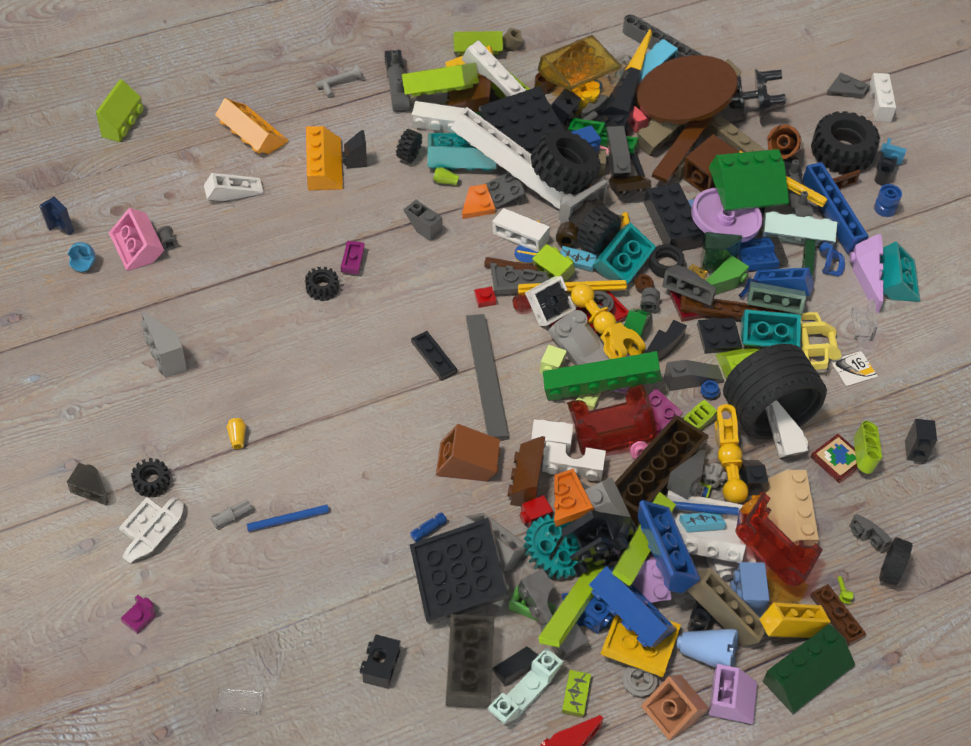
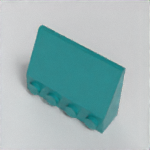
M428 133L427 167L435 170L436 167H445L450 170H457L458 168L475 170V168H482L484 171H491L496 169L497 163L494 160L485 156L483 152L456 133Z

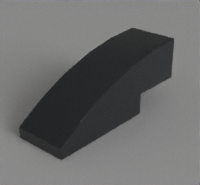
M673 320L666 332L658 330L645 353L657 351L659 361L664 359L683 340L687 325Z

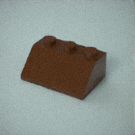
M545 436L520 444L519 452L515 451L513 463L517 464V466L512 468L510 480H514L513 485H509L507 497H511L510 505L522 507L523 503L536 498Z

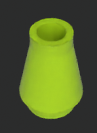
M436 167L433 181H437L436 183L457 185L459 175L443 167Z

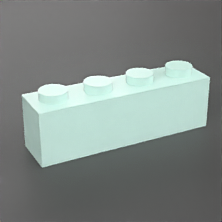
M774 211L766 212L763 219L762 238L769 237L771 240L805 244V240L809 239L815 240V246H820L824 242L833 246L836 241L837 222L831 219H815L811 216L798 217L795 214L783 215Z

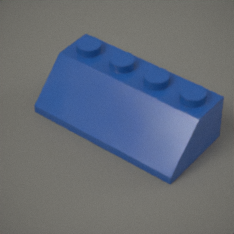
M642 500L639 503L638 519L641 524V530L647 538L648 547L655 557L656 566L663 576L664 585L669 591L683 593L701 579L669 507Z
M606 566L589 584L593 589L591 591L592 594L599 600L603 599L608 604L606 608L614 616L618 614L623 619L621 622L623 626L630 632L633 630L638 635L637 640L644 647H656L677 628L633 584L628 586L613 575L614 567Z

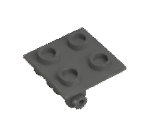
M510 172L486 183L495 209L512 200L517 204L523 203L525 191L521 181Z

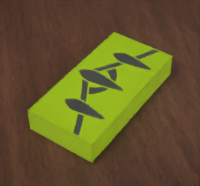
M569 670L561 713L578 717L584 716L591 674Z

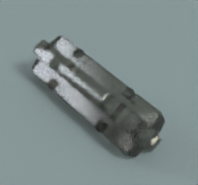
M772 237L771 241L775 246L774 253L780 261L779 267L788 266L789 261L780 238Z

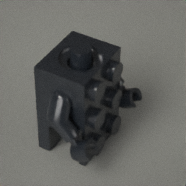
M591 510L561 531L563 537L578 540L581 550L571 555L570 559L578 561L573 566V569L578 576H581L589 570L586 566L588 563H594V565L602 564L609 567L616 566L626 547L629 546V542L636 529L631 517Z

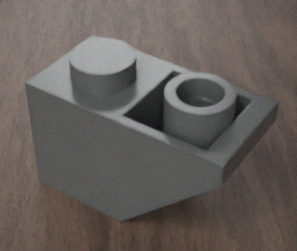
M418 200L413 201L404 208L405 214L417 233L427 240H433L442 232V217Z

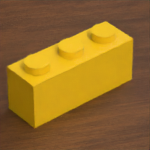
M773 603L760 617L765 632L768 636L811 638L831 623L821 605Z

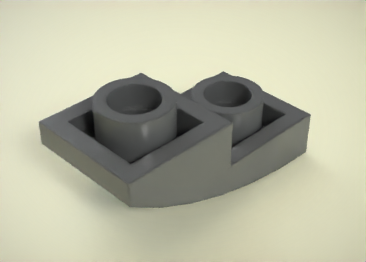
M602 94L594 104L589 102L586 108L582 109L580 117L583 119L595 111L598 113L599 118L600 111L608 100V96Z
M858 514L853 516L849 525L852 533L858 536L861 541L868 538L872 546L877 548L880 553L887 551L892 538L867 518Z

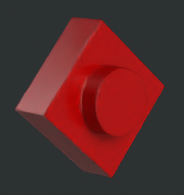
M492 286L474 289L478 308L496 305L497 300Z

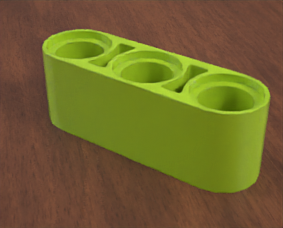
M863 421L853 438L857 467L862 472L871 474L882 459L881 444L877 426L870 421Z

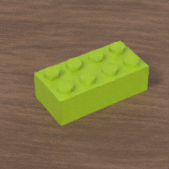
M476 62L402 74L405 95L411 94L412 97L471 88L473 84L479 83Z

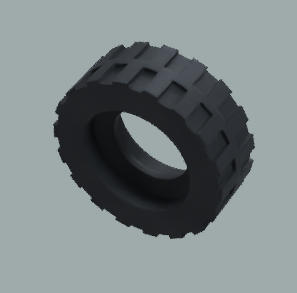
M898 537L894 538L885 556L879 580L897 586L908 564L913 543Z

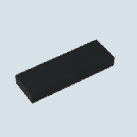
M428 331L411 338V343L441 381L457 373L456 366Z

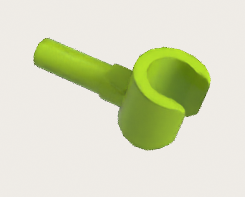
M839 576L837 578L840 586L839 598L843 603L851 604L853 592L846 591L843 577Z

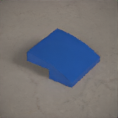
M769 237L735 243L739 260L749 266L748 271L779 268L780 261L774 253L775 246Z

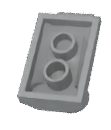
M605 176L575 196L568 194L561 198L559 210L561 224L572 222L578 225L595 207L599 205L605 206L608 181L605 180Z
M580 310L572 311L549 328L548 333L563 350H566V355L575 365L609 360L603 349V341L588 324L587 316L584 312Z

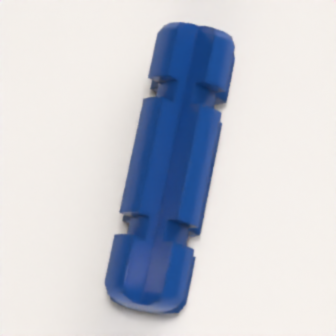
M442 512L434 516L435 518H431L420 525L419 529L416 528L411 531V538L415 542L423 539L422 536L426 537L438 529V526L444 525L447 522L446 516Z

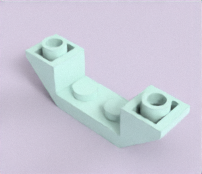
M546 647L532 662L531 670L507 695L502 693L488 707V710L504 724L518 718L548 687L563 661Z

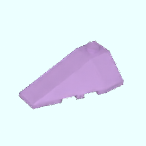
M881 234L856 244L849 256L853 272L875 313H879L883 303V280H880L883 270V264H880V255L883 254Z

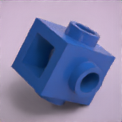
M594 597L583 611L581 623L596 634H599L604 627L607 628L613 619L612 613L606 608L608 604L603 599L599 600Z

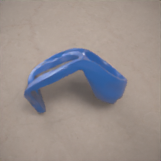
M827 242L822 243L819 247V252L827 257L822 272L834 276L842 275L845 268L843 254L833 249L831 244ZM832 258H839L837 271L829 270Z

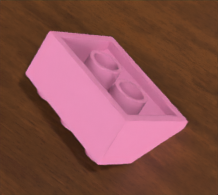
M130 207L109 232L124 267L128 271L154 263L164 251L147 213Z

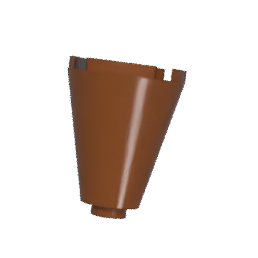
M791 125L776 126L767 137L768 150L779 149L783 159L800 153L804 146L798 130Z

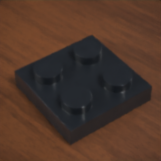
M734 318L698 320L697 327L704 354L742 349Z

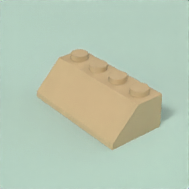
M785 470L768 478L769 483L764 498L773 552H814L819 537L807 470Z

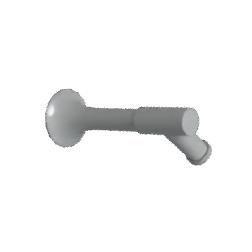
M355 63L354 68L315 83L317 89L324 88L327 97L332 98L334 92L329 85L349 77H360L362 79L358 64Z

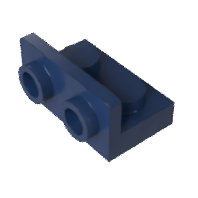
M55 196L39 205L49 231L58 227L60 231L64 230L68 235L75 232L67 208Z

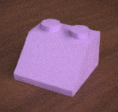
M648 554L632 584L651 603L670 600L671 592L664 585V579L661 571L656 566L655 557L653 554Z

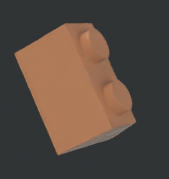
M681 674L669 676L641 705L668 740H672L696 723L709 709Z

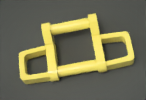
M817 312L798 314L801 315L802 350L808 359L812 356H824V361L811 362L815 370L827 369L828 358L839 360L842 357L841 350L838 349L836 328L826 322H822ZM802 320H815L816 322L802 323ZM808 334H822L829 339V344L810 345Z

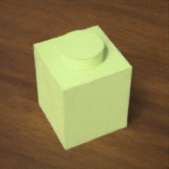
M548 345L541 360L540 373L543 374V371L562 368L565 363L566 350Z

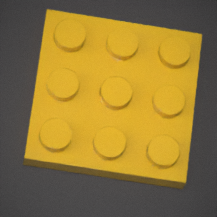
M617 614L613 619L600 655L663 677L681 624L670 621L677 629L656 647H644L637 640L638 635L633 630L630 632L621 623L623 619Z

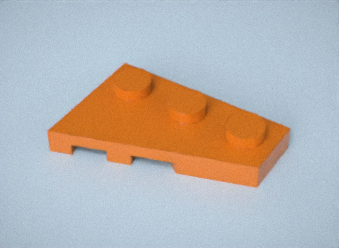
M574 469L554 475L555 527L576 520L591 510L594 511Z

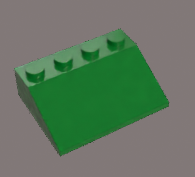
M779 149L716 155L709 165L725 211L788 205L789 203L785 164Z

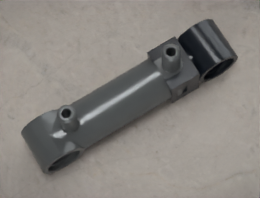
M401 49L385 50L384 58L391 92L392 110H409V94L405 95L402 79L404 71Z
M798 158L783 159L786 176L802 184L803 174ZM787 188L791 214H795L798 217H813V209L807 202L808 192L802 191L801 195H798Z

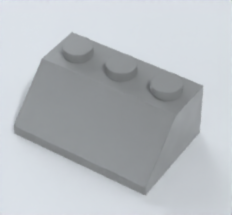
M485 513L465 516L460 527L485 518L491 520L503 572L510 571L525 556L528 550L523 547L525 542Z

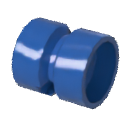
M893 184L883 185L874 204L875 212L883 217L893 216L902 197L901 189Z

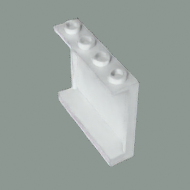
M668 490L667 498L671 501L739 507L738 516L720 514L726 522L725 529L686 532L679 521L680 515L705 512L673 509L672 515L689 553L736 563L742 562L746 546L745 534L750 506L694 495L689 499H685Z

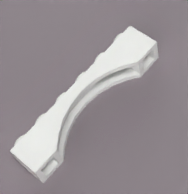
M479 40L467 48L462 57L464 63L476 62L477 73L495 83L506 97L526 91Z

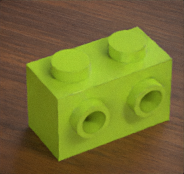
M548 244L532 258L537 269L541 272H546L547 277L550 279L554 276H562L563 281L566 282L576 272L574 261L568 256L564 257L556 247H551Z

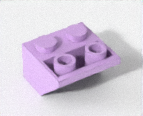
M717 664L712 679L708 715L753 724L757 682L740 668Z

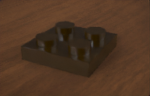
M643 175L610 178L609 186L621 194L629 193V190L635 189L641 192L646 191V188H651V180Z

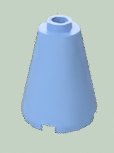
M736 629L683 632L682 636H678L677 649H680L681 654L715 668L717 664L731 667L735 665L736 657L734 656L735 650L738 647V631Z

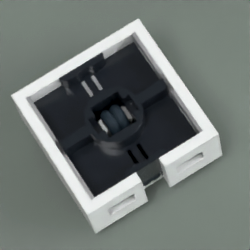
M554 276L525 292L539 326H547L576 310L571 297L567 296L565 292L567 288L562 276Z

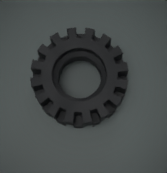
M406 129L398 141L396 156L411 163L419 154L423 136L421 133Z
M320 266L318 270L313 268L312 272L309 271L305 276L306 292L309 294V297L312 298L314 296V300L320 298V301H323V298L330 300L329 296L334 298L339 290L337 273L333 272L331 268L327 270L325 266L324 269H321ZM321 281L329 283L325 286L316 285V283Z
M149 458V462H146L144 459L142 464L139 462L136 464L137 468L133 467L131 478L135 491L139 492V495L143 496L145 493L147 498L150 497V494L153 497H157L156 493L161 495L163 494L162 489L165 491L168 489L167 485H170V476L167 465L165 466L163 461L160 462L159 459H155V462H153V459ZM149 474H157L159 476L152 482L143 481V478Z

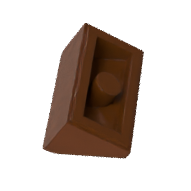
M857 170L833 178L837 187L842 189L857 184L861 171Z

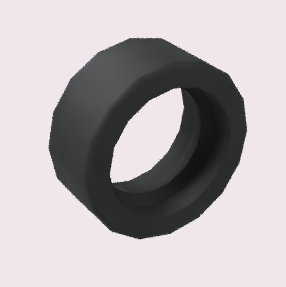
M671 244L658 245L650 255L649 267L651 271L662 278L665 276V271L672 266L660 264L656 260L657 258L670 257L677 262V265L682 267L684 265L683 252Z

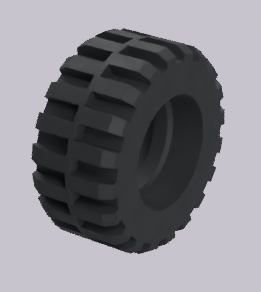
M837 111L821 118L817 124L811 143L812 153L818 162H822L825 167H828L833 172L835 170L841 174L844 172L848 174L857 170L862 171L868 168L874 161L880 143V134L876 126H873L870 120H866V117L859 116L854 112L848 113V111H843L839 113ZM838 140L847 141V142H849V143H851V144H853V145L844 144V143H842V142H840V141H838Z
M552 129L545 132L531 154V165L534 168L535 174L539 175L540 180L546 182L547 186L555 188L558 192L562 191L564 194L571 193L576 195L588 189L600 171V158L598 153L594 151V147L589 145L588 141L582 139L580 135L573 134L569 130Z

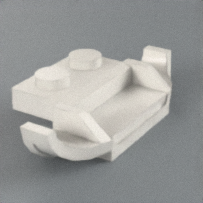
M174 496L161 508L146 497L119 527L122 533L133 540L122 558L131 564L135 559L152 553L157 545L180 521L184 503Z

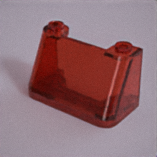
M643 384L627 390L625 403L589 411L587 404L582 400L567 402L581 454L585 455L586 448L604 450L607 453L631 447L638 441L646 443L653 441L657 436L653 407Z
M763 491L745 503L739 510L735 530L736 535L783 582L789 586H798L807 580L823 549L817 543H814L812 546L803 545L804 542L802 540L796 543L791 541L767 517L771 512V509L767 508L771 498Z

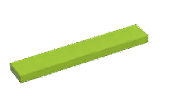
M660 492L652 502L669 507L671 513L676 506L674 502ZM641 524L638 526L629 542V546L626 547L612 571L613 575L628 586L633 583L651 551L648 547L647 538L641 530Z
M588 564L589 570L579 577L539 635L540 644L555 647L561 646L594 596L591 592L593 589L589 584L606 566Z

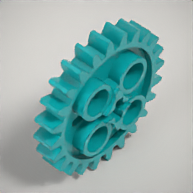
M546 515L544 519L539 517L526 531L527 534L524 537L526 543L523 547L528 550L525 555L531 556L529 563H536L535 570L540 567L545 572H549V578L556 574L557 580L562 575L565 579H568L570 575L574 577L577 573L573 566L578 561L571 560L570 556L581 550L577 539L564 537L552 560H549V556L562 535L561 530L571 524L572 521L555 527L554 516L551 519L549 515Z

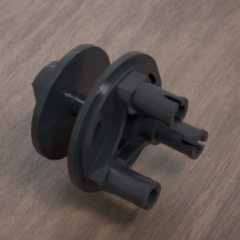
M755 69L756 90L743 92L741 76H737L738 90L729 104L730 108H740L741 117H744V100L757 99L759 119H762L765 116V109L770 108V106L786 104L785 93L770 96L767 94L766 87L767 81L782 79V70L760 72L758 69Z

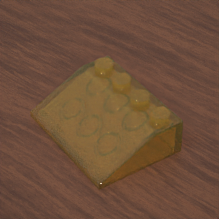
M593 35L542 55L538 65L539 73L547 81L568 90H573L622 68V65Z

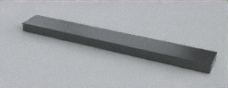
M466 315L487 435L500 440H508L485 315Z

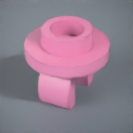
M643 440L634 444L630 442L632 458L636 459L648 444Z

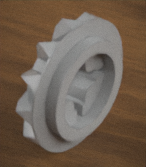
M629 666L623 673L622 683L625 686V690H628L632 696L637 695L643 698L646 695H651L656 689L658 679L655 674ZM643 675L644 683H641L639 686H636L637 684L635 679H639V677Z

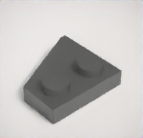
M840 72L826 95L832 96V93L841 94V97L862 99L870 85Z

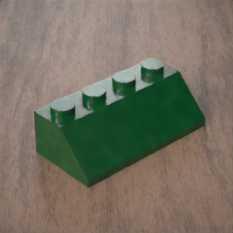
M829 623L767 670L763 683L794 714L855 667V662L845 638Z

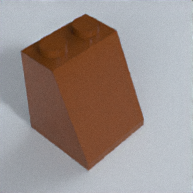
M457 423L440 442L436 475L487 482L499 470L497 462L501 453V448H499L500 439Z

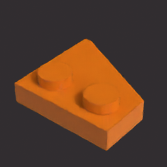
M487 185L470 186L462 211V219L495 214V206Z

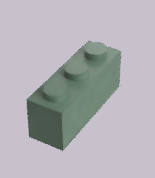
M751 281L747 294L748 305L798 314L803 313L806 299L805 291Z

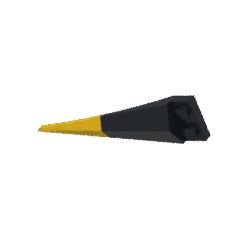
M651 30L647 32L600 111L598 122H605L606 128L624 126L625 131H627L632 121L640 74L652 35Z

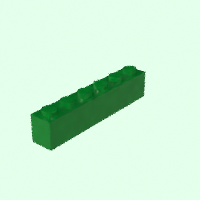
M657 351L543 371L544 390L548 401L662 381Z

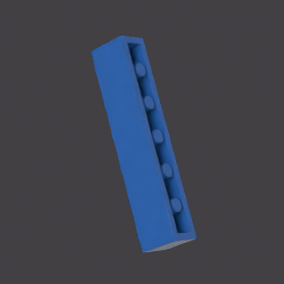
M820 162L807 165L802 180L806 187L827 198L826 204L823 207L819 206L826 219L837 222L836 236L847 254H850V252H853L856 244L867 240L869 236L824 164Z

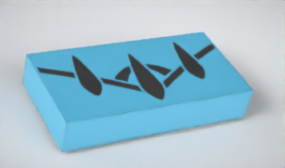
M565 246L561 249V254L564 257L568 256L574 261V267L593 271L594 267L592 265L597 259V254Z
M716 513L681 514L679 518L686 532L723 530L726 526V522L721 515Z

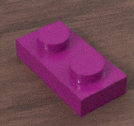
M347 241L341 264L342 273L359 274L365 243Z

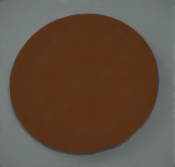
M691 55L675 58L655 67L642 79L637 90L639 107L645 115L662 123L666 121L673 122V124H687L688 121H702L716 115L732 102V98L738 90L737 75L731 65L716 57Z

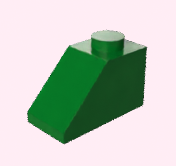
M636 308L630 309L624 327L637 332L641 337L652 314Z

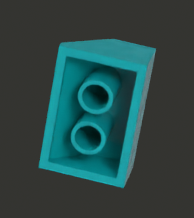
M630 222L618 231L592 266L604 278L609 280H625L628 285L656 246Z
M897 241L883 247V254L880 255V264H883L881 280H883V294L887 295L891 300L920 301L915 259Z
M745 309L741 317L740 336L742 344L756 347L794 344L800 347L801 315Z

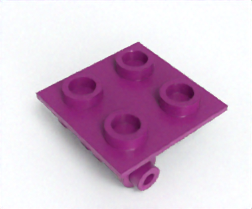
M655 388L629 416L654 439L675 415L680 417L683 412Z

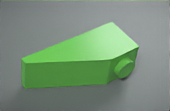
M731 255L706 281L716 288L715 295L735 289L741 283L744 284L748 279L749 266Z

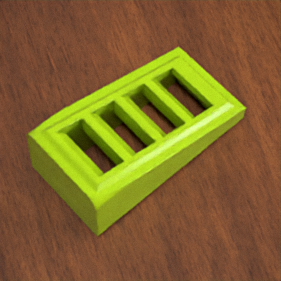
M703 400L682 419L702 430L716 419L717 410L706 400Z

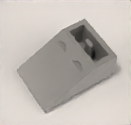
M142 312L143 321H140L145 332L143 336L146 344L151 346L149 350L152 358L155 357L157 360L155 364L158 371H162L165 378L187 371L183 347L177 334L147 313Z

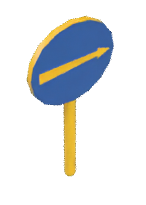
M519 245L515 249L514 256L520 263L531 264L533 263L532 258L538 252Z

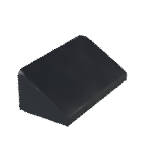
M526 646L494 666L492 671L501 683L506 686L531 670L532 662L539 655Z

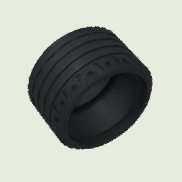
M775 344L762 348L742 360L728 375L723 387V395L728 404L735 408L737 419L746 434L751 438L765 440L773 439L765 408L777 400L795 423L801 427L820 410L827 395V388L800 347L794 344Z

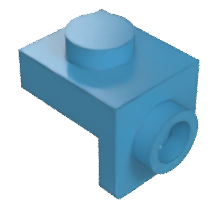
M888 138L887 143L882 144L880 153H883L884 157L898 158L896 164L901 165L907 149L890 145L892 138Z

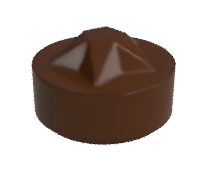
M641 274L635 279V287L638 291L642 292L645 288H653L654 283L649 275Z

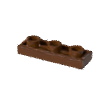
M829 584L811 593L810 597L816 605L822 606L831 625L845 638L848 646L866 637V632Z

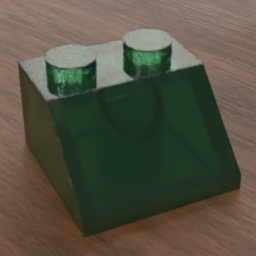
M706 232L700 256V272L714 273L731 255L737 258L742 235Z

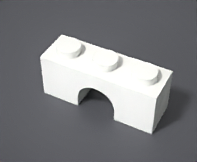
M873 73L869 84L870 99H875L873 107L875 122H891L896 105L890 75Z
M546 442L542 472L554 475L574 469L578 478L589 481H601L606 451L586 448L585 455L582 458L572 459L566 454V444Z

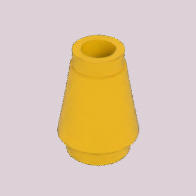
M241 418L230 419L226 428L232 448L241 449L244 447L246 424Z

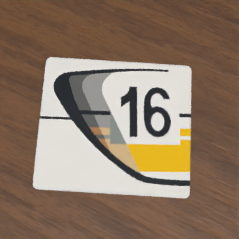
M861 351L843 356L839 360H831L846 386L877 377L876 372Z

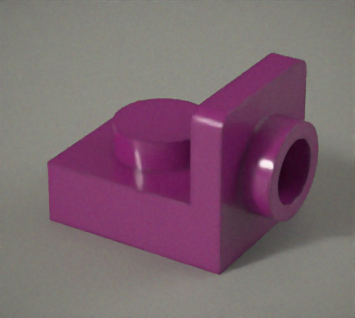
M140 595L134 597L136 603L121 617L122 623L136 634L156 616L153 602L147 597L142 598Z

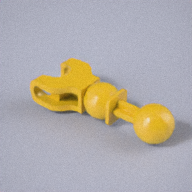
M578 284L572 289V302L578 307H586L592 315L588 322L590 324L593 323L595 330L602 334L600 338L604 342L603 349L609 359L626 357L627 352L631 356L644 354L646 345L637 332L624 327L621 322L617 323L615 316L608 312V307L600 309L593 301L595 295L589 285Z
M723 404L717 409V421L714 426L715 440L718 446L717 457L724 468L723 472H727L728 479L723 486L722 493L727 502L740 504L746 500L749 491L746 483L740 480L738 472L742 467L743 453L738 446L736 410L732 405ZM728 411L731 414L730 419H723L722 412Z

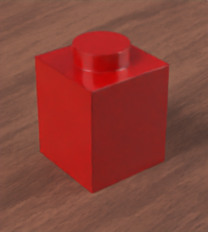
M544 495L522 504L520 519L523 524H527L528 528L539 517L544 519L546 515H549L552 519L553 510Z

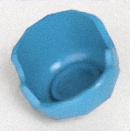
M84 242L74 243L67 253L70 257L69 265L79 272L89 270L96 260L94 248Z

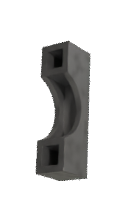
M542 568L523 578L517 586L520 597L526 600L530 606L529 611L531 615L537 618L541 624V631L544 630L553 616L548 607V595L554 587ZM575 623L561 646H552V649L563 660L584 648L588 641L578 624Z

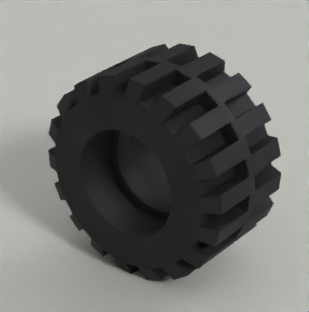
M603 205L595 207L583 220L578 231L577 242L594 254L599 255L620 230L621 217Z

